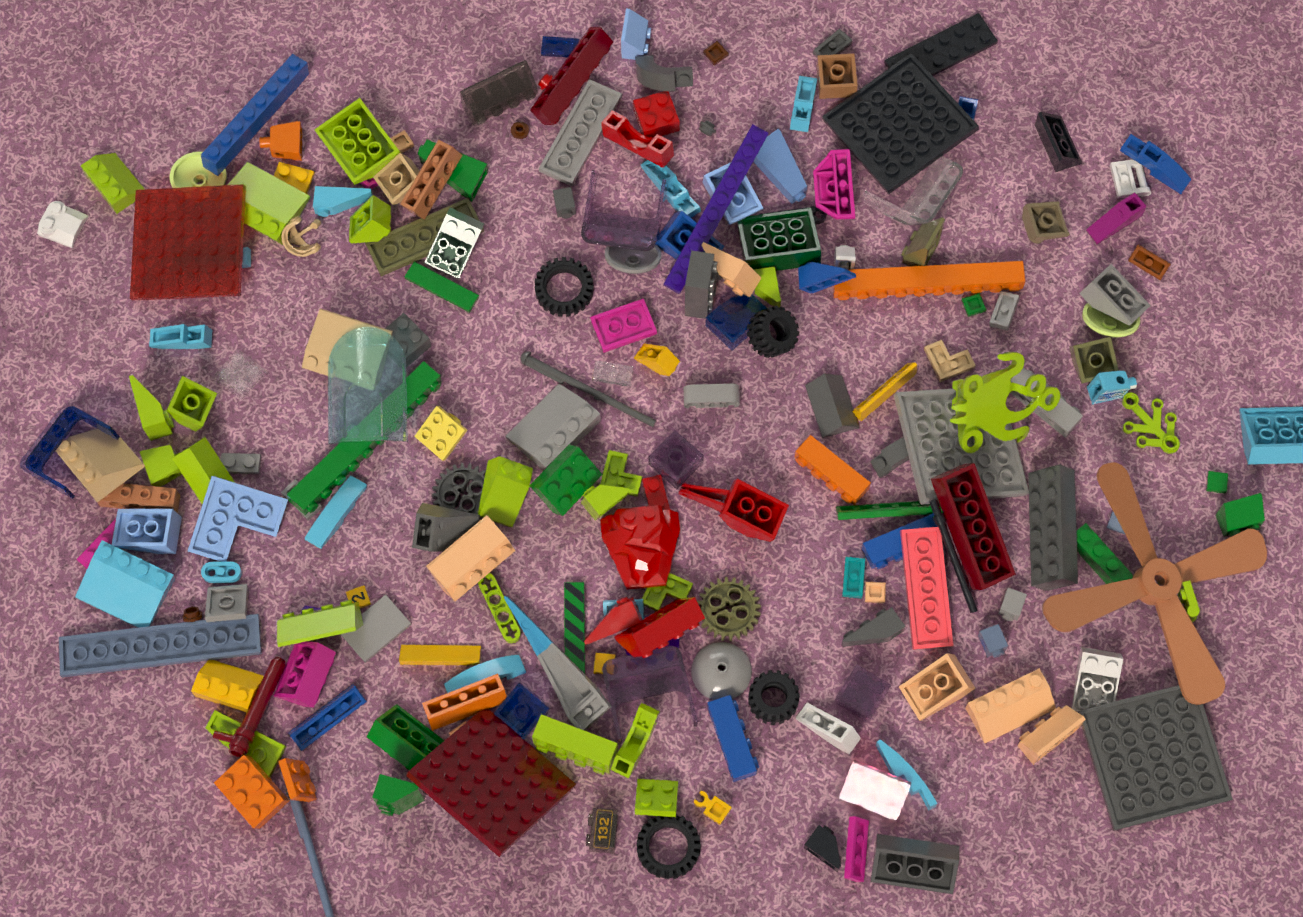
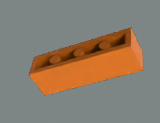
M809 435L795 451V461L801 467L806 466L810 469V473L819 480L821 478L825 481L826 486L834 492L836 490L840 493L841 498L846 503L856 505L870 489L871 482L813 436Z
M495 674L423 702L422 705L431 729L434 731L477 714L480 710L490 709L508 702L499 675Z

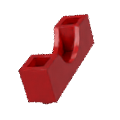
M613 110L601 122L604 137L662 168L674 156L672 141L659 134L655 137L644 136L630 124L626 117Z

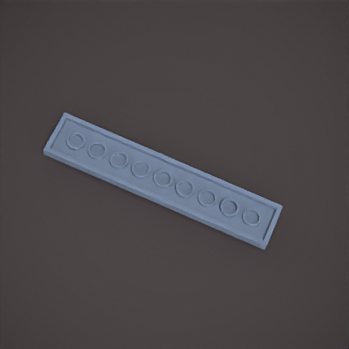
M259 614L247 615L246 619L215 622L200 620L59 637L61 677L262 654Z

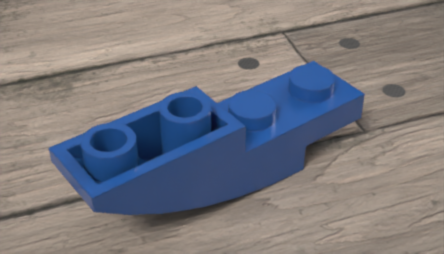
M1130 134L1120 149L1122 153L1149 169L1151 176L1179 194H1182L1191 181L1189 175L1174 159L1150 141L1145 143Z

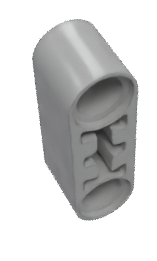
M693 384L683 387L685 408L690 406H696V408L728 407V405H734V407L740 405L739 385Z

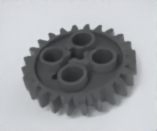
M461 463L460 468H457L454 464L452 471L446 468L447 474L440 473L441 480L435 479L438 486L432 487L433 491L436 492L432 494V498L436 499L433 504L478 515L482 490L479 493H474L472 490L475 487L483 489L486 471L483 470L479 473V466L472 469L471 463H469L467 468L464 467L463 463ZM458 479L465 480L461 485L455 484ZM448 496L456 497L451 502L446 501V498ZM466 504L473 505L469 510L463 509Z

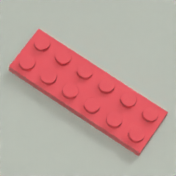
M939 527L900 530L912 650L953 646L942 536Z

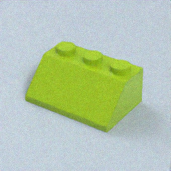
M116 153L95 155L81 165L86 177L116 214L147 194V191Z

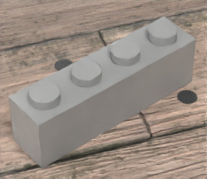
M1023 368L1020 373L1011 379V382L1025 386L1028 378L1035 374ZM1037 381L1032 383L1031 389L1036 386ZM1016 391L1010 392L1025 406L1033 399ZM1052 394L1046 397V404L1050 401ZM1061 395L1058 405L1053 410L1046 411L1042 407L1037 406L1033 411L1065 438L1081 422L1083 417L1080 410L1070 406Z

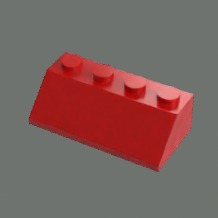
M695 597L676 599L642 619L641 623L629 627L614 636V638L633 657L647 658L653 654L654 649H661L669 644L668 641L672 638L678 639L682 637L685 630H692L700 625L699 622L705 619Z

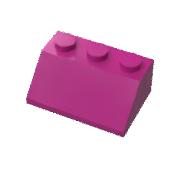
M306 641L294 644L286 668L273 696L303 707L314 708L319 700L322 686L326 682L328 671L334 662L336 652L318 642Z

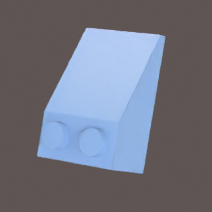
M730 163L704 175L702 182L711 198ZM746 175L723 215L729 225L763 209Z
M118 509L112 545L117 548L155 554H176L182 517L173 509Z

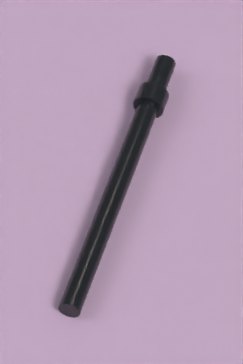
M937 499L929 501L934 514L933 520L935 525L939 527L969 611L974 613L978 609L947 529L946 517L941 512Z

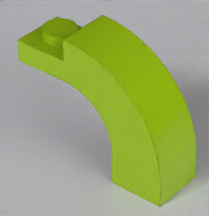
M640 704L631 729L615 756L611 767L612 771L627 778L631 776L652 736L660 711L646 704Z

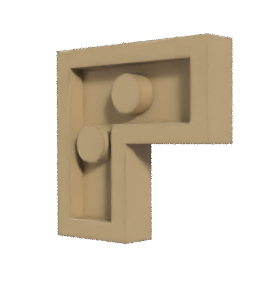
M942 340L924 347V351L939 382L975 369L976 365L968 349L950 356Z

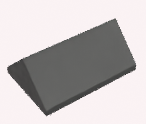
M824 373L805 385L822 438L859 428L856 416L852 412L853 407L842 375Z

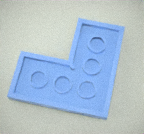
M211 476L187 551L226 562L238 526L276 537L288 499Z

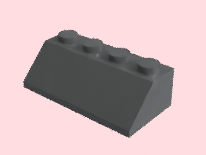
M877 834L871 882L953 894L959 865V846Z

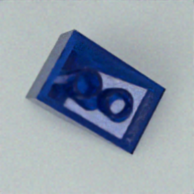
M736 294L720 304L706 317L705 326L733 351L747 338L746 333L749 332L747 325L750 324V318L755 313L767 309V307L753 294L750 297L744 294L742 296Z

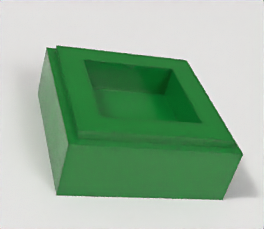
M980 293L961 299L968 317L986 312V307Z
M1208 471L1206 491L1226 494L1228 473Z

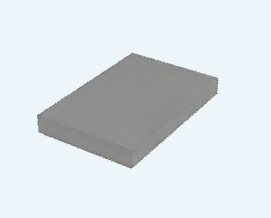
M384 595L361 614L364 624L357 631L340 635L366 663L410 627L411 623L388 596Z

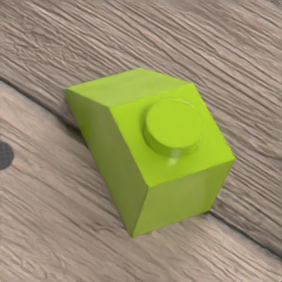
M775 267L754 269L761 277L754 290L755 295L770 305L780 308L781 298Z

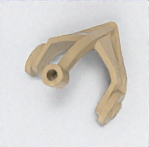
M295 216L282 231L281 237L284 247L291 254L300 257H306L318 252L321 248L320 244L309 245L305 243L301 236L311 229H317L321 225V221L315 219L311 225L297 232L295 225L301 222L302 218L301 216ZM291 243H293V244H295V245H297V246H300V247L298 248V247L292 246Z

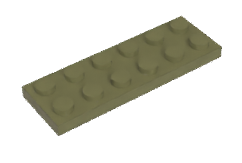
M466 198L427 215L425 220L420 218L397 228L386 237L384 236L379 242H365L380 276L382 277L414 261L416 262L427 257L450 207L480 221L469 199Z

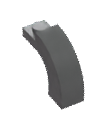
M653 55L635 56L636 77L642 85L659 91H675L676 87L693 86L692 66L662 67L654 62Z
M904 437L882 449L881 454L870 461L879 478L886 476L909 460Z

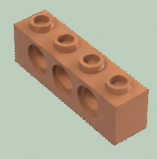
M438 140L400 205L425 220L461 159L462 154L454 147Z
M121 484L97 503L100 507L173 509L178 513L181 495L176 488Z

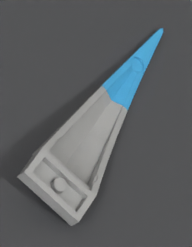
M504 596L506 603L545 670L567 717L576 728L585 731L612 706L602 695L601 690L509 597Z

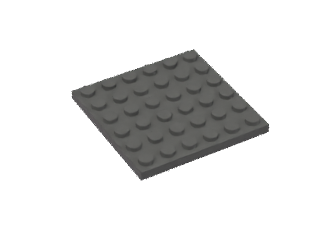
M1179 685L1078 711L1086 719L1082 724V729L1113 831L1233 800L1203 704L1195 705L1186 701Z

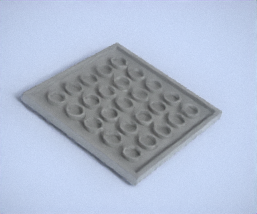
M954 389L907 391L894 394L921 505L930 504L929 501L937 499L939 503L931 478L962 464L975 463L988 499L1018 497L1029 494L1015 439L1002 441L987 431L979 429L983 434L981 447L974 453H967L961 448L958 439V424L949 421L956 415V411L951 408L952 400L956 397ZM1011 423L1006 424L1005 430H1013ZM971 436L967 441V445L969 447H971L975 442L973 436Z

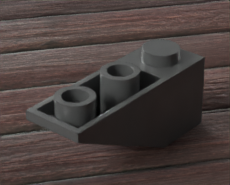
M892 607L888 610L884 608L876 614V618L873 620L867 619L859 625L860 628L855 632L853 630L847 632L843 636L844 639L841 645L846 647L889 642L904 632L906 626Z

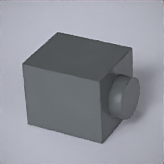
M571 187L553 190L557 218L567 219L576 215Z

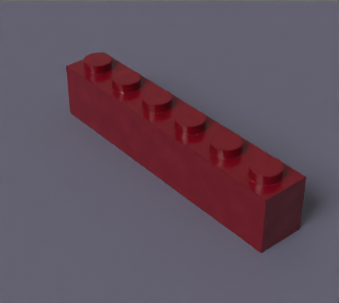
M590 27L530 109L542 124L554 125L560 120V116L570 106L572 99L579 94L582 85L589 80L592 71L599 66L600 60L609 52L610 46L614 41L601 27Z

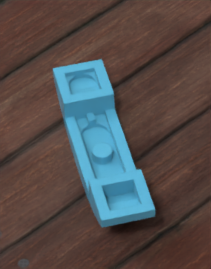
M519 655L504 656L473 666L459 673L444 685L447 693L495 674H498L500 679L507 677V680L525 674L526 670Z

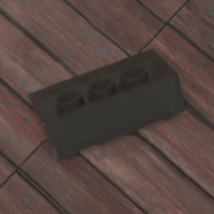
M526 60L460 91L462 108L472 125L483 124L488 118L499 116L508 108H516L521 102L525 100L530 101L538 94L536 82Z

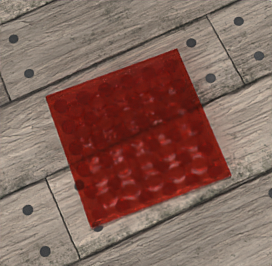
M240 184L136 190L130 299L160 300L241 296L246 186Z

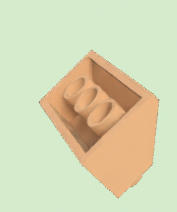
M486 515L426 567L441 589L452 600L457 601L515 552V549L507 537Z
M1039 668L968 702L965 709L985 744L1055 710L1056 707L1050 687Z

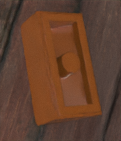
M1140 244L1137 245L1128 259L1129 262L1159 280L1162 279L1171 266L1170 262Z

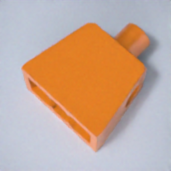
M296 121L271 126L270 137L259 138L260 148H270L271 155L274 158L302 161L303 129L301 122Z

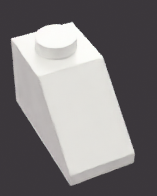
M848 245L835 247L834 266L847 270L854 269L856 260L855 247Z

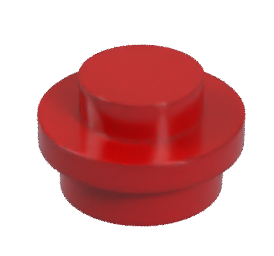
M546 73L540 79L538 85L541 90L548 86L553 78L552 74Z

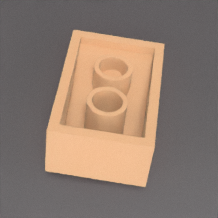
M703 242L701 246L704 251L715 254L714 261L718 262L717 272L724 279L723 283L733 288L732 291L737 295L742 296L744 294L750 297L760 282L761 277L745 261Z
M948 653L899 686L919 721L960 700L976 689L956 656Z

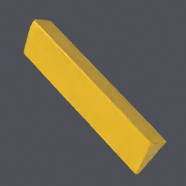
M916 362L904 365L853 409L852 412L860 421H863L917 374Z
M401 645L399 663L400 665L476 666L480 664L481 646Z

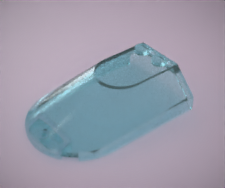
M373 327L354 329L343 335L336 342L330 353L328 361V444L330 445L360 441L408 442L406 359L401 345L386 331Z

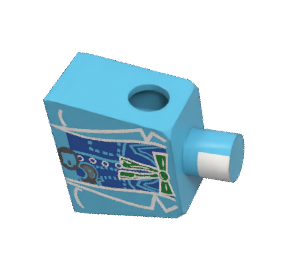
M1124 370L1101 372L1090 382L1087 390L1092 404L1123 398L1130 389L1137 387V382L1134 377L1128 378Z

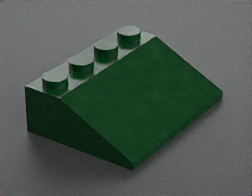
M811 208L748 216L737 221L743 261L753 270L775 267V271L799 268L808 262L821 264V247Z

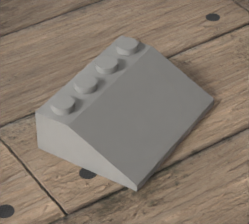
M558 384L505 437L544 471L569 444L576 446L601 421V416L587 401L561 384Z

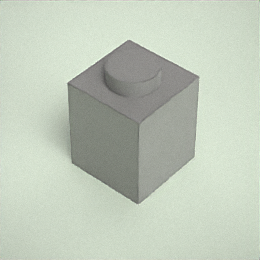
M1007 588L998 614L1002 615V618L1007 621H1017L1027 594Z

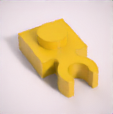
M700 791L699 794L704 797V801L698 802L694 800V805L699 808H706L703 814L721 825L732 807L716 796L710 800L706 792Z

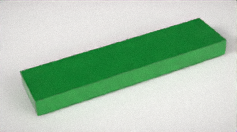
M415 261L404 276L406 280L469 313L479 299V295Z

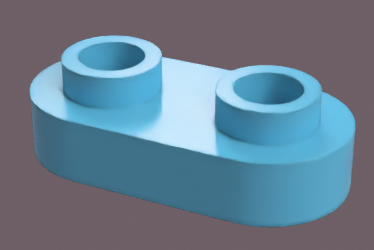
M208 562L203 565L201 575L208 583H234L241 578L242 570L235 562ZM231 570L235 571L233 576H229ZM215 571L216 573L214 576H209V572Z

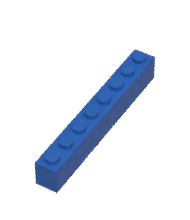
M292 54L201 154L202 164L205 169L217 176L221 174L309 75L308 63Z

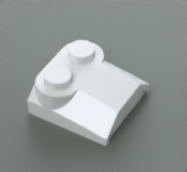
M54 201L48 205L42 216L37 234L43 238L73 248L74 242L89 216L65 206L61 201Z

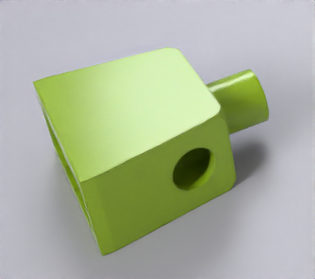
M171 445L140 451L152 486L161 487L182 475L172 459L177 454H175Z

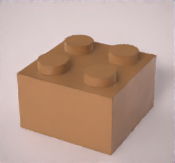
M854 53L817 56L816 68L819 99L845 98L857 92L858 85Z

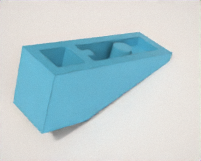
M315 186L314 212L321 217L335 215L365 203L373 195L372 190L368 188Z

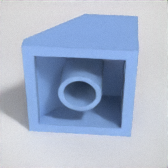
M626 8L621 37V54L624 59L635 60V56L648 55L649 44H646V41L651 38V28H648L647 19Z

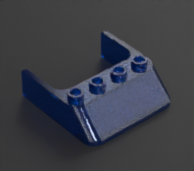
M74 406L62 408L55 414L20 461V467L26 473L71 499H74L75 495L66 486L45 475L43 469L76 423L83 420L117 440L120 438L111 426Z

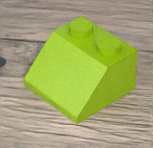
M372 195L350 217L349 242H379L384 236L386 237L391 231V206Z
M182 376L166 411L179 424L196 432L203 427L217 393Z
M599 485L596 488L591 486L584 492L581 504L596 521L623 500L630 490L628 488Z

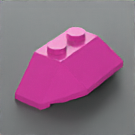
M850 149L831 150L813 171L815 207L836 220L855 219Z

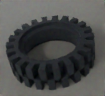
M557 257L554 258L553 263L550 260L546 262V267L542 265L540 268L541 272L538 271L536 274L537 279L535 278L534 288L536 299H538L539 305L543 306L546 312L549 310L552 315L557 313L558 317H562V314H566V317H569L571 313L576 315L579 310L583 311L585 309V305L588 306L590 304L594 285L591 272L588 271L586 265L582 266V262L579 260L574 262V258L571 257L569 261L566 260V257H562V260L558 261ZM559 273H570L580 280L582 288L575 299L560 302L554 300L548 294L546 288L549 280Z
M677 814L676 817L655 816V818H650L641 827L642 829L638 834L636 844L638 858L642 866L651 875L654 874L658 878L662 877L669 880V878L676 879L679 876H684L693 869L700 856L701 844L698 831L690 820L687 821L684 816L680 817ZM660 829H677L687 840L688 851L685 857L676 864H661L650 853V840Z

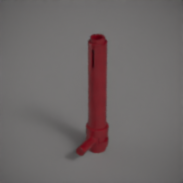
M275 657L271 660L247 713L234 735L214 731V739L230 742L229 753L233 756L241 758L248 753L250 749L249 744H252L255 739L256 729L286 668V661L284 659Z

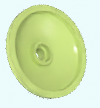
M192 152L182 156L174 163L170 171V183L174 192L185 200L192 202L209 200L218 195L225 186L227 179L226 169L219 176L205 169L201 159L203 152Z
M1089 303L1083 308L1082 317L1085 323L1093 331L1104 336L1125 337L1136 332L1140 325V316L1129 326L1093 308Z

